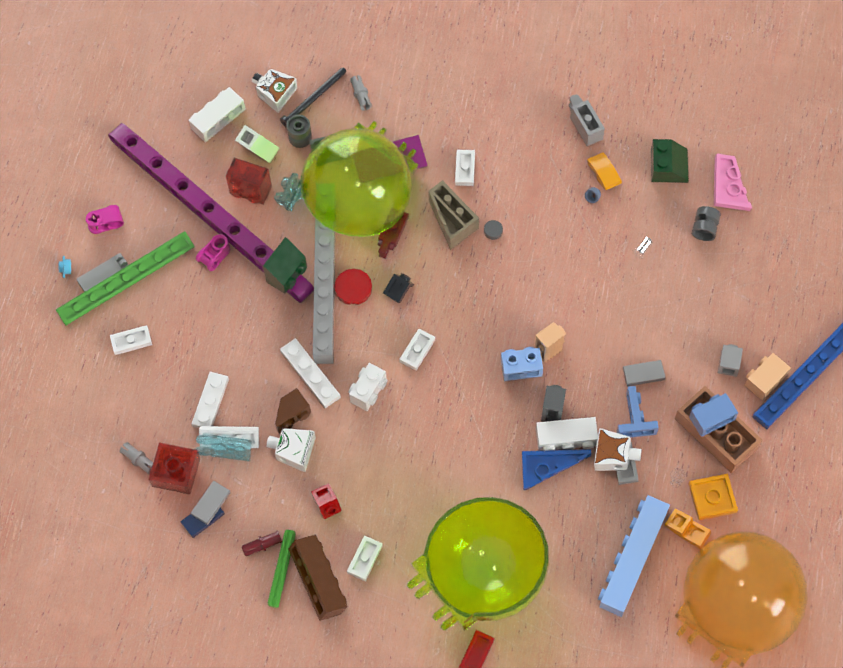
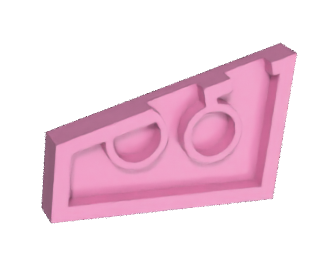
M716 154L714 206L750 211L752 206L748 202L746 188L742 185L741 173L735 156Z

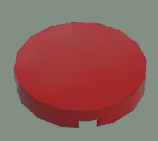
M359 269L343 271L336 278L334 285L336 296L340 301L348 305H359L367 301L372 292L370 277Z

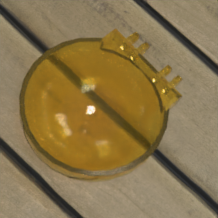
M733 532L719 536L708 542L694 556L687 569L683 585L684 604L675 615L684 624L676 634L681 636L685 633L687 627H690L694 632L689 636L687 643L691 645L696 637L700 635L717 648V651L710 659L712 662L717 661L721 652H723L728 658L722 663L721 668H727L732 660L743 667L751 655L771 651L786 642L797 630L805 615L808 601L807 582L802 567L785 546L769 536L755 532Z

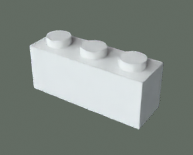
M228 87L225 91H221L214 100L206 103L204 108L198 113H194L189 119L191 130L206 143L246 110L244 100Z
M596 418L537 422L538 451L574 450L583 447V449L594 448V446H597L598 441Z

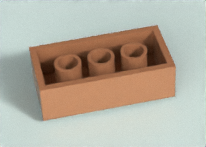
M704 386L677 411L675 420L727 470L733 473L759 449L763 440L738 416L736 420L701 437L689 416L692 407L699 403L705 404L709 402L711 397L715 396Z

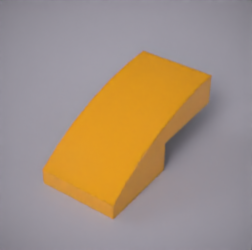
M604 152L587 159L588 165L597 176V181L605 190L622 184L619 174Z
M676 508L665 523L668 529L699 549L703 547L711 534L710 529L693 521V517Z

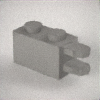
M572 95L569 103L570 119L586 146L603 140L605 128L589 101L583 102L579 95Z

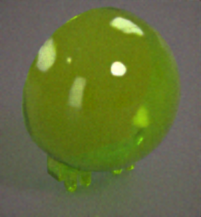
M375 121L368 128L358 122L354 128L340 130L326 136L312 149L304 162L300 178L304 202L319 222L337 233L359 237L380 234L400 220L409 204L412 192L411 176L418 167V164L411 159L417 151L413 148L407 156L404 155L402 152L406 149L407 144L403 142L398 148L389 138L384 136L387 131L384 127L379 132L373 131L377 127V122Z
M482 497L461 502L449 509L434 525L428 536L424 554L411 563L418 575L410 580L406 586L412 589L424 581L425 585L417 590L415 597L420 599L430 591L435 594L444 606L433 614V619L439 620L448 612L452 615L441 624L442 630H447L456 622L465 631L477 620L498 621L512 617L524 610L538 596L546 581L549 568V547L544 531L533 515L509 500Z

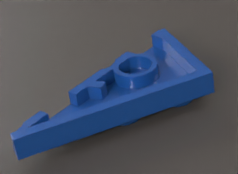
M591 449L522 451L523 490H528L591 457Z

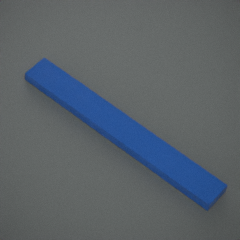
M843 323L753 414L752 417L765 429H768L843 352Z

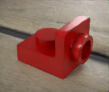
M329 483L311 491L324 519L342 511Z

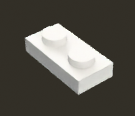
M457 150L455 185L474 186L475 150Z
M147 325L110 335L115 355L152 345Z
M418 329L399 359L400 363L417 371L435 342V337Z
M364 535L347 573L366 581L382 549L383 543Z

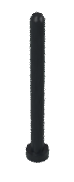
M340 68L287 117L282 116L280 118L281 123L286 127L289 118L294 115H300L346 73V69Z

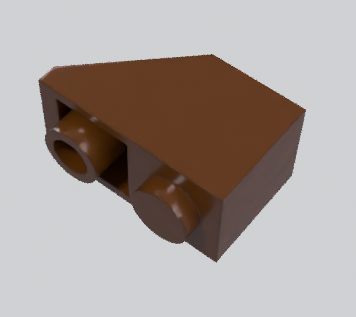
M297 388L280 399L275 422L276 430L279 434L283 429H291L293 424L299 420H305L311 413L310 405Z

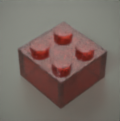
M234 157L226 174L230 194L236 198L248 199L254 204L260 203L264 205L272 188L269 169Z
M159 442L149 476L152 487L191 494L200 462L198 450Z

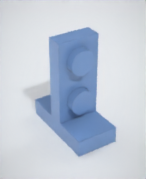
M629 386L626 397L631 424L618 425L617 433L630 438L657 435L659 429L658 421L644 422L643 410L640 411L639 404H641L640 392L636 391V386Z

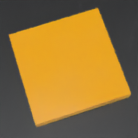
M728 473L689 481L688 484L698 520L738 512Z

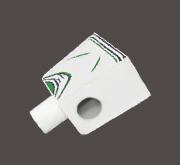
M283 429L280 438L268 437L267 447L276 449V460L305 472L316 439L315 432L311 430Z

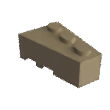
M443 180L428 191L429 203L450 250L479 229V217Z

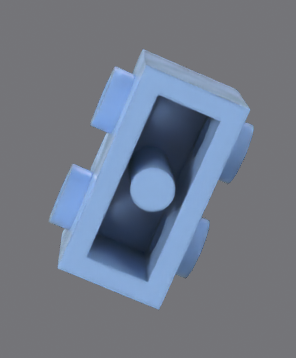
M526 347L523 350L509 349L501 352L504 381L541 377L543 375L540 348Z

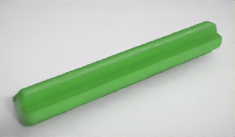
M285 530L268 599V606L272 608L279 607L291 557L288 548L294 542L296 536L293 530Z

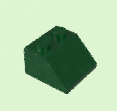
M653 139L651 146V182L688 183V149L672 139Z
M286 237L263 265L266 282L281 292L286 293L294 287L298 276L304 274L307 269L306 257Z

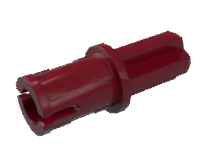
M277 530L274 533L264 537L259 536V539L242 545V550L245 556H249L261 550L266 551V548L282 543V539Z

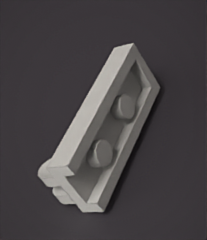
M119 253L77 278V282L85 292L128 266V263L122 254Z

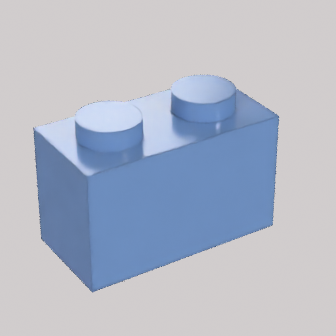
M726 393L721 396L717 394L711 397L709 402L705 404L699 403L692 407L689 418L702 437L736 420L738 411Z

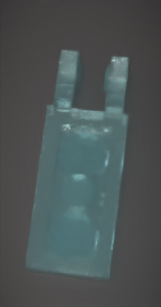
M216 435L196 437V442L199 444H211V447H196L195 453L198 455L250 461L251 440Z

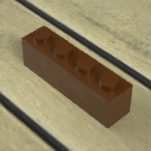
M316 534L295 540L288 550L319 621L341 615L348 607L347 600L339 588L338 579L331 570L330 561L323 552L322 543L318 540Z

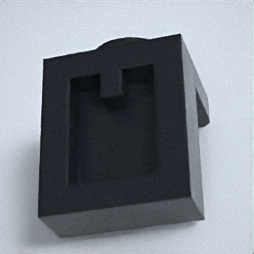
M403 273L400 275L394 274L383 294L401 303L409 287H413L414 283L410 282L411 278Z

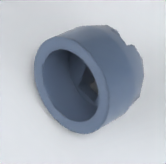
M595 187L589 188L585 192V199L589 203H596L601 197L600 190Z

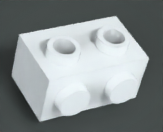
M368 363L366 368L363 367L361 369L357 383H353L348 392L350 403L365 411H368L370 406L374 405L378 398V393L384 389L388 381L386 371L371 363Z

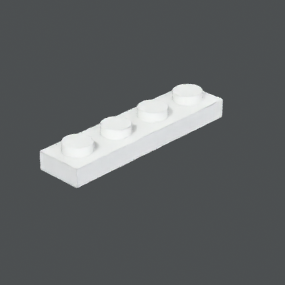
M296 338L280 348L281 353L324 408H327L341 398L338 391Z

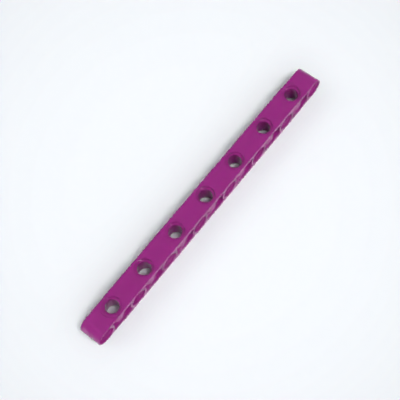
M124 123L118 125L108 134L110 140L214 231L224 235L228 243L264 273L263 265L274 252L270 247ZM262 254L266 255V256L263 257V258H259V257H258L259 255H262ZM299 275L294 287L289 289L287 293L297 302L302 303L314 291V287L306 278Z

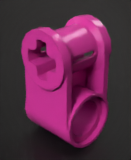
M109 205L105 208L91 211L86 215L88 229L93 234L118 229L124 224L117 205Z
M221 234L215 235L198 252L196 261L206 265L209 271L215 270L220 262L230 253V245L227 238ZM219 244H225L223 247L217 248Z

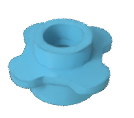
M62 256V261L58 262L59 273H62L63 278H65V274H71V260L65 259V256Z

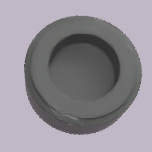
M496 220L488 221L484 226L485 236L491 240L501 237L503 233L502 224Z

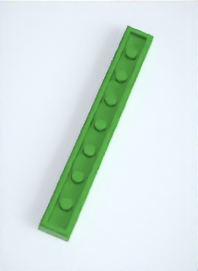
M184 231L57 308L56 312L66 326L195 246Z

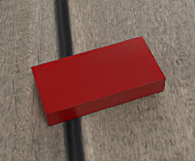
M476 630L459 668H482L495 638Z

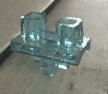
M292 173L291 177L283 178L281 186L285 190L284 192H277L274 199L278 204L283 205L287 211H292L299 199L306 198L307 193L304 191V183L298 178L297 173Z

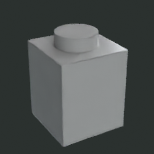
M732 344L723 345L718 366L719 374L737 377L740 370L743 348H738Z

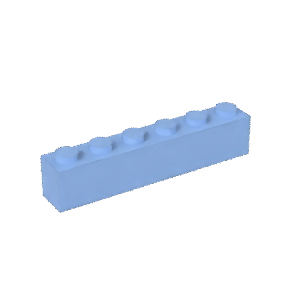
M647 495L645 501L641 500L637 509L640 514L638 518H633L629 527L632 529L630 536H625L621 545L625 548L622 554L618 552L614 564L617 566L614 572L610 570L606 582L609 583L607 589L602 588L598 600L601 601L600 608L622 617L670 504Z

